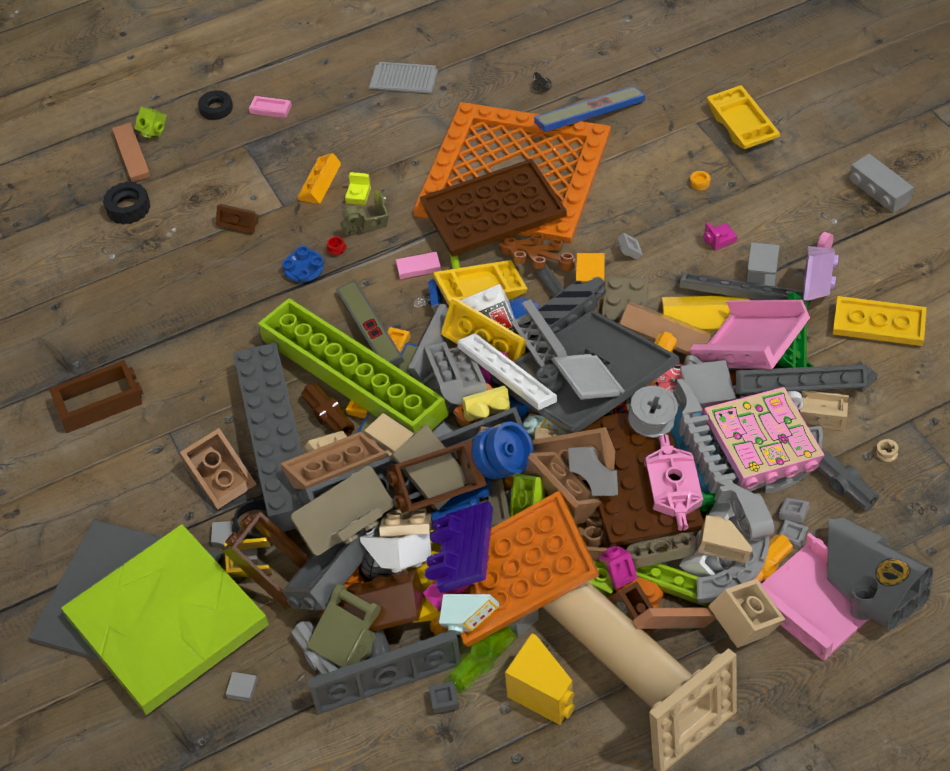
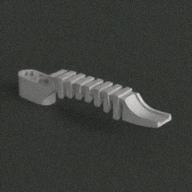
M677 379V387L673 390V394L682 409V417L677 424L680 427L679 434L680 436L684 435L683 441L685 445H689L688 451L694 454L695 465L699 464L698 470L700 474H704L703 480L705 484L709 483L708 489L710 494H716L714 498L716 503L727 502L731 505L747 539L772 535L774 533V523L762 496L759 493L754 494L733 484V481L736 479L734 473L723 475L728 469L727 465H717L721 457L719 454L712 455L716 450L714 445L708 446L712 440L711 435H706L710 430L709 426L705 425L709 417L708 415L696 416L695 413L703 411L700 403L683 379Z

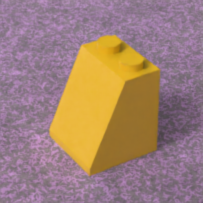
M532 633L505 672L507 697L561 725L564 718L568 719L571 716L575 707L573 704L572 679L537 635Z

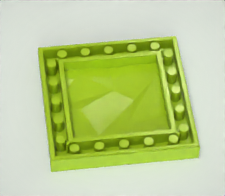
M183 524L61 607L66 619L145 715L156 709L269 626L266 615Z

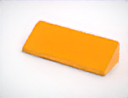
M334 153L318 157L297 196L298 200L315 204L322 202L341 165V162Z

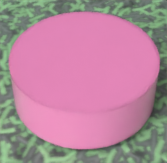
M822 233L817 247L831 248L833 234Z

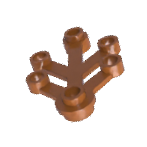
M534 233L531 235V239L516 240L514 237H507L499 242L501 252L512 255L515 263H525L527 255L536 269L545 268L546 259L558 262L559 269L563 271L575 269L576 259L573 254L562 253L558 255L547 252L562 250L563 241L561 239L554 238L550 240V244L542 245L544 235Z

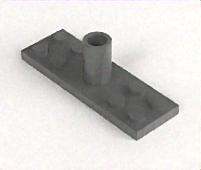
M382 629L373 631L376 639L372 644V652L367 657V660L352 665H345L338 670L326 674H318L314 678L307 680L317 715L461 666L458 639L455 631L442 632L429 639L418 640L411 645L393 651L390 649L384 631Z

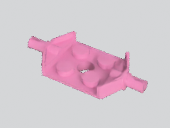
M664 435L659 436L661 449L647 456L644 462V466H647L654 499L653 510L675 517L678 530L682 531V528L683 530L688 529L686 515L702 505V492L693 454L673 448V446H670L669 436L665 435L664 437ZM677 474L681 479L673 481L668 475Z

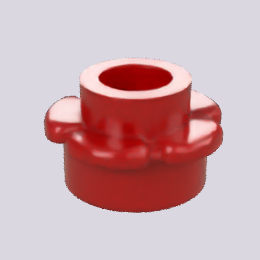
M334 236L327 241L326 250L330 254L340 255L347 248L341 237Z

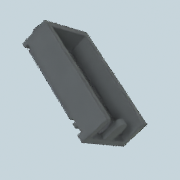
M363 529L357 532L359 537L348 544H345L343 541L318 556L312 554L282 590V593L287 598V603L292 608L326 609L325 605L329 603L336 585L339 583L343 585L363 561L362 557L367 556V550L360 542V537L367 535Z

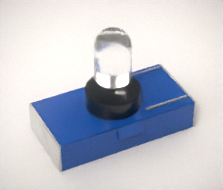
M435 279L428 280L430 293H427L426 296L429 305L436 312L439 304H443L442 293ZM425 297L415 299L413 304L415 307L427 305Z

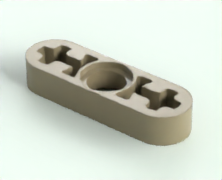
M679 533L635 543L626 550L631 554L634 567L639 568L692 556L697 550L696 537L693 534ZM662 547L668 549L667 551L662 553L655 551L656 549Z

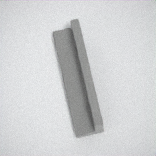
M531 299L523 302L526 314L513 320L511 323L518 335L526 339V347L541 368L546 365L548 360H552L553 357L567 356L564 347ZM531 321V324H530L529 328H521V327H519V326H521V325H523V324H525V323ZM531 335H539L537 341L529 340ZM540 347L548 348L546 353L537 352Z

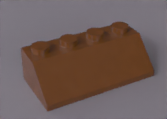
M403 570L393 576L385 578L380 576L370 582L362 584L356 582L347 587V591L370 604L376 603L381 607L378 617L369 628L372 632L419 620L426 597L423 594L424 589L416 570L409 572ZM344 600L340 601L338 606L364 620L365 612ZM320 610L321 617L325 610Z

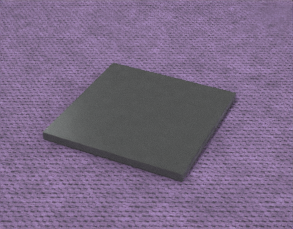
M591 310L556 333L555 336L564 347L567 356L597 355L625 392L614 397L581 400L559 371V376L563 380V386L558 391L553 392L557 395V402L537 410L494 375L490 377V380L496 387L505 386L510 396L568 433H575L585 429L634 395L637 390L647 386L680 363L679 357L674 353ZM540 347L537 353H546L548 348ZM530 351L514 361L516 365L538 380L536 373L540 367ZM548 360L546 365L554 363L552 360Z
M94 520L29 636L30 641L102 662L66 619L61 607L120 566H123L162 537ZM205 549L220 565L223 559L222 553Z

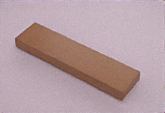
M131 123L112 128L131 182L151 177Z
M648 608L637 616L633 623L636 629L705 628L715 621L716 618L710 608Z

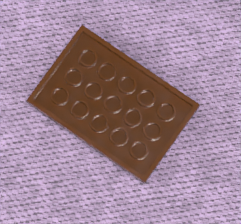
M532 158L420 197L421 205L452 257L567 216V210Z
M629 412L600 417L582 430L587 431L606 427L615 449L614 470H617L618 495L597 496L602 501L597 509L610 547L701 530L704 521L699 508L686 515L688 529L683 530L682 528V531L678 530L675 517L653 510L654 499L647 466H644V462L647 456L661 449L659 437H644L637 433L630 426L628 420ZM670 431L666 434L669 436L670 446L677 449ZM677 474L668 475L673 481L681 479Z

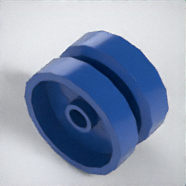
M512 421L481 430L475 435L472 443L474 464L480 473L486 478L493 480L525 472L527 470L528 456L530 453H533L532 441L527 431L520 424Z

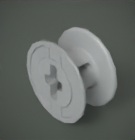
M642 387L635 392L631 399V408L628 414L630 426L644 437L656 438L666 435L674 426L678 403L674 395L662 387Z

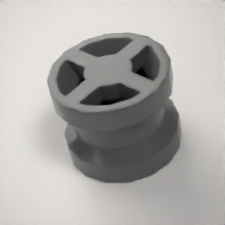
M548 364L538 369L536 373L538 380L549 390L556 392L563 386V380L559 376V369L556 365Z

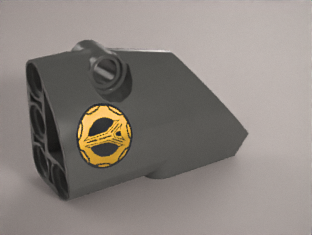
M845 518L828 519L827 580L851 602L850 613L854 618L859 620L870 619L888 630H892L926 604L931 592L932 567L890 547L888 541L882 536Z

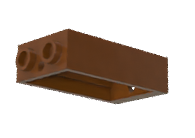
M125 360L49 388L66 433L143 404L140 395L144 394L139 382H134L137 379L132 367H127ZM126 378L130 389L68 413L64 401Z
M472 440L386 467L388 471L387 480L393 486L395 492L394 501L401 514L486 486L484 475L479 472L474 464ZM456 451L467 485L411 504L400 469Z
M257 512L253 515L248 514L240 522L242 527L237 533L233 532L225 541L227 546L222 552L283 608H292L287 603V598L282 593V589L237 547L254 526L300 569L310 557L262 512Z

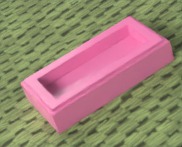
M255 96L249 107V113L286 118L292 104L290 100Z
M437 252L396 259L400 279L441 271Z

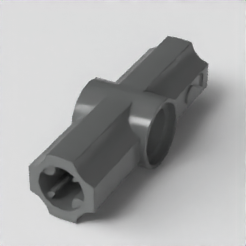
M822 451L824 457L816 470L829 480L831 488L838 495L848 496L863 510L868 511L878 501L879 494L862 481L861 475L856 468L850 465L844 466L828 451Z

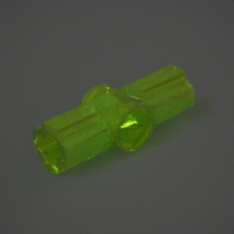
M506 626L472 646L471 653L449 674L456 687L467 691L483 673L493 669L495 661L516 640V635L512 632L511 628ZM482 655L488 656V657L483 658V659H482V658H478L479 656H482Z

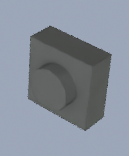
M454 681L429 686L434 714L459 709Z

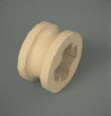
M890 439L881 440L877 444L876 453L878 458L884 462L894 461L898 456L897 443ZM884 448H888V450L891 452L887 453V451L884 450Z

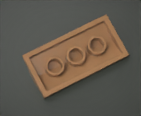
M632 301L628 302L620 321V325L653 342H655L659 333H664L665 331L672 333L677 339V345L674 350L686 355H691L689 349L693 344H708L711 337L710 332Z
M606 427L531 440L533 453L555 451L568 466V448L594 447L596 456L601 464L610 470H614L615 449ZM575 473L581 480H586L581 475Z
M358 432L280 464L293 488L304 490L385 458L387 453L364 433Z

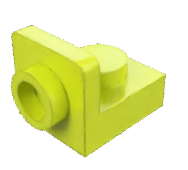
M350 172V184L345 196L346 204L366 205L371 190L369 174Z

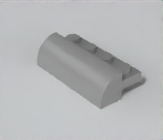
M446 342L424 347L441 393L446 400L454 404L463 405V397L487 391L485 379L477 362L458 347L448 349Z

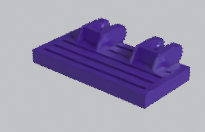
M489 501L448 513L446 516L438 518V520H433L431 528L434 531L430 533V539L432 543L441 544L442 542L441 552L428 556L426 564L429 567L425 569V577L430 580L437 579L436 587L441 593L486 580L493 506Z

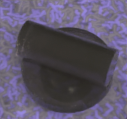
M535 72L533 75L535 80L532 83L533 89L541 93L550 90L552 87L551 80L545 78L539 72Z

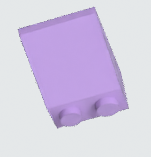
M808 246L803 285L804 300H812L830 295V289H835L836 276H832L833 268L838 266L839 255H835L833 248Z

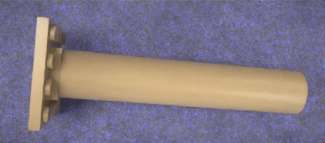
M590 582L543 606L551 616L651 708L649 715L653 768L656 771H666L737 712L736 654L729 648L722 654L715 655L710 664L702 670H697L692 675L642 629H636L633 621Z

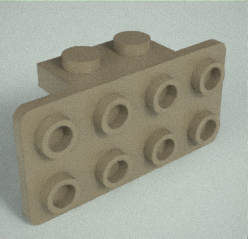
M366 466L293 512L290 518L314 556H318L338 543L344 541L345 544L352 542L359 537L357 532L363 528L365 531H368L379 524L377 519L394 506V502L373 468Z

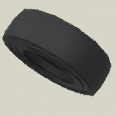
M214 90L200 97L198 107L200 114L204 118L218 120L231 113L233 103L231 96L227 92ZM215 102L223 103L221 106L216 108L208 107L210 104Z

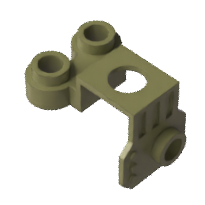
M376 189L374 205L378 216L366 218L363 208L358 209L356 206H350L343 210L342 214L345 220L340 223L343 233L347 236L355 235L358 232V227H361L363 232L387 226L389 217L385 207L387 200L379 189ZM381 220L377 225H370L373 221Z

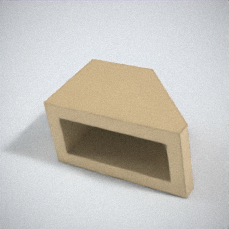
M706 515L701 528L698 553L746 564L751 555L752 547L730 520H725L720 516Z

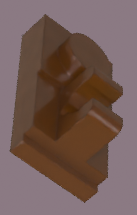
M224 204L217 205V226L249 233L255 232V225L259 219V215L255 211Z

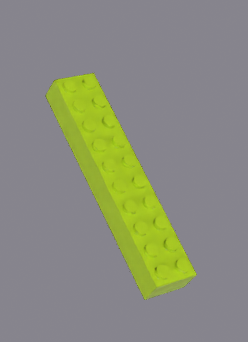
M290 298L258 323L262 339L265 343H276L280 353L377 418L384 413L412 433H415L426 424L432 431L448 416L444 397Z

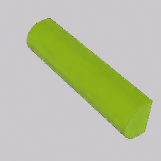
M661 563L639 568L635 567L637 577L656 583L665 593L707 608L712 603H698V576Z

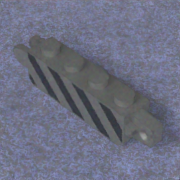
M595 277L586 284L582 281H575L538 309L554 334L598 307L597 301L606 293V289L603 286L604 282L600 277ZM529 321V322H527V323H525V324H523V325H521V326H519V327H521V328H529V326H530V324H531V321ZM531 335L529 340L537 341L539 335Z

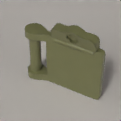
M340 583L337 584L307 646L340 667L364 661L371 655L372 644L376 639L375 633L369 630V628L378 617L381 607L376 603L370 604L347 591L346 586ZM344 600L365 612L364 620L338 606L340 601Z

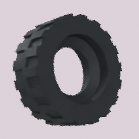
M136 182L118 183V185L112 186L110 190H107L106 195L103 197L107 216L114 223H121L123 225L133 224V222L140 221L149 213L150 201L146 189ZM125 199L137 200L136 203L129 207L117 206L119 202Z

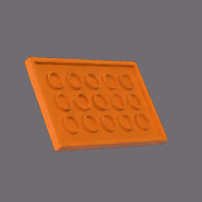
M560 491L553 493L491 528L486 580L471 584L461 594H490L499 602V608L472 632L463 631L461 638L467 647L600 576Z

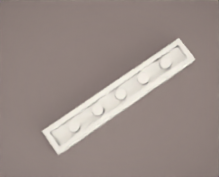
M476 333L457 341L460 350L537 410L557 402V395Z

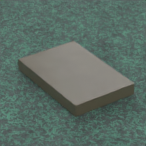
M426 424L390 456L398 464L444 449L445 446ZM450 453L401 469L425 499L467 484L461 466ZM451 498L431 504L435 511L439 510Z

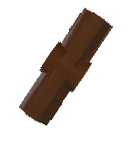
M310 383L305 386L301 393L302 398L312 408L321 425L326 424L333 433L343 431L347 437L350 436L355 430L354 424L342 412L337 400L334 397L329 398L318 384Z

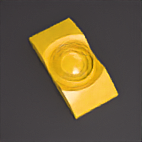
M742 85L707 97L706 101L716 121L725 126L732 142L739 147L747 149L780 137V132Z
M511 260L433 272V277L448 305H450L451 298L453 297L463 300L498 284L503 288L508 300L527 292V287Z

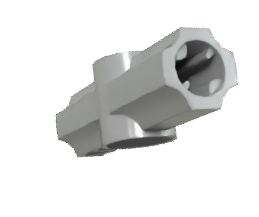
M302 621L297 624L292 631V636L304 651V656L314 671L317 670L319 674L338 670L340 668L339 665L307 646L315 630L310 621Z

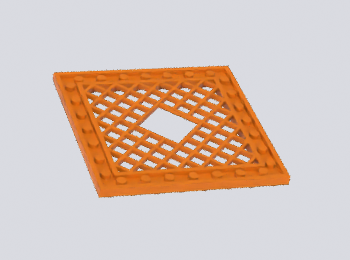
M460 102L415 204L413 215L430 219L420 203L421 196L447 188V185L448 187L453 186L452 183L459 180L465 182L464 178L471 175L474 178L479 177L477 173L483 170L491 173L490 167L521 154L526 160L531 158L535 160L541 157L544 162L537 166L539 169L546 166L551 169V171L543 175L567 210V216L518 234L531 237L534 233H540L544 235V239L558 238L564 243L571 244L611 134V126L579 121L544 132L534 123V117L540 114ZM483 126L486 131L478 134L475 129ZM499 130L505 133L498 137L494 134V132ZM470 132H471L474 136L468 138V136H469V134H470ZM518 133L523 135L522 138L517 140L513 137V135ZM487 135L493 138L486 142L482 140V137ZM537 136H540L542 138V140L537 143H534L532 141V138ZM509 138L511 142L506 145L500 142L503 139ZM559 139L561 144L556 146L551 144V141ZM478 140L480 144L472 147L469 144L472 141ZM528 141L530 146L522 148L519 145L520 143ZM578 142L580 147L576 149L570 147L571 144ZM497 143L499 147L494 150L488 147L491 144ZM544 144H547V146L549 147V149L541 151L538 148ZM466 145V147H467L468 149L465 150V151H462L463 148H464V146ZM515 146L518 151L510 154L507 149ZM566 147V149H567L569 152H566V153H564V154L561 155V154L557 151V150H559V149H561V148ZM482 148L487 151L482 155H478L476 152ZM534 149L537 154L529 157L526 152ZM503 151L506 156L498 159L495 154ZM553 152L557 156L548 160L545 155ZM472 153L475 158L466 161L463 156ZM572 155L576 159L567 163L564 158ZM491 156L494 161L485 164L482 159ZM460 158L463 163L456 165ZM477 161L482 165L475 169L470 166V164ZM561 161L563 166L555 168L552 164ZM467 167V169L469 170L468 172L463 174L459 173L458 169ZM568 169L571 174L562 177L559 172ZM453 172H454V173L456 174V177L451 178V176H452V174H453ZM555 174L558 179L550 182L547 177ZM563 183L566 188L557 191L554 186Z

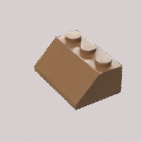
M555 451L529 454L526 474L542 479L547 497L560 491L575 523H585L602 501L597 496H592L590 488L574 472L569 471V466Z

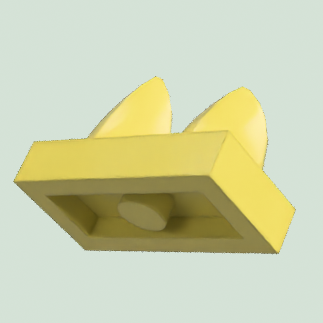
M505 386L463 397L464 418L469 422L479 418L485 419L489 415L509 410L508 389Z

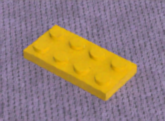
M837 296L833 335L923 346L927 307Z

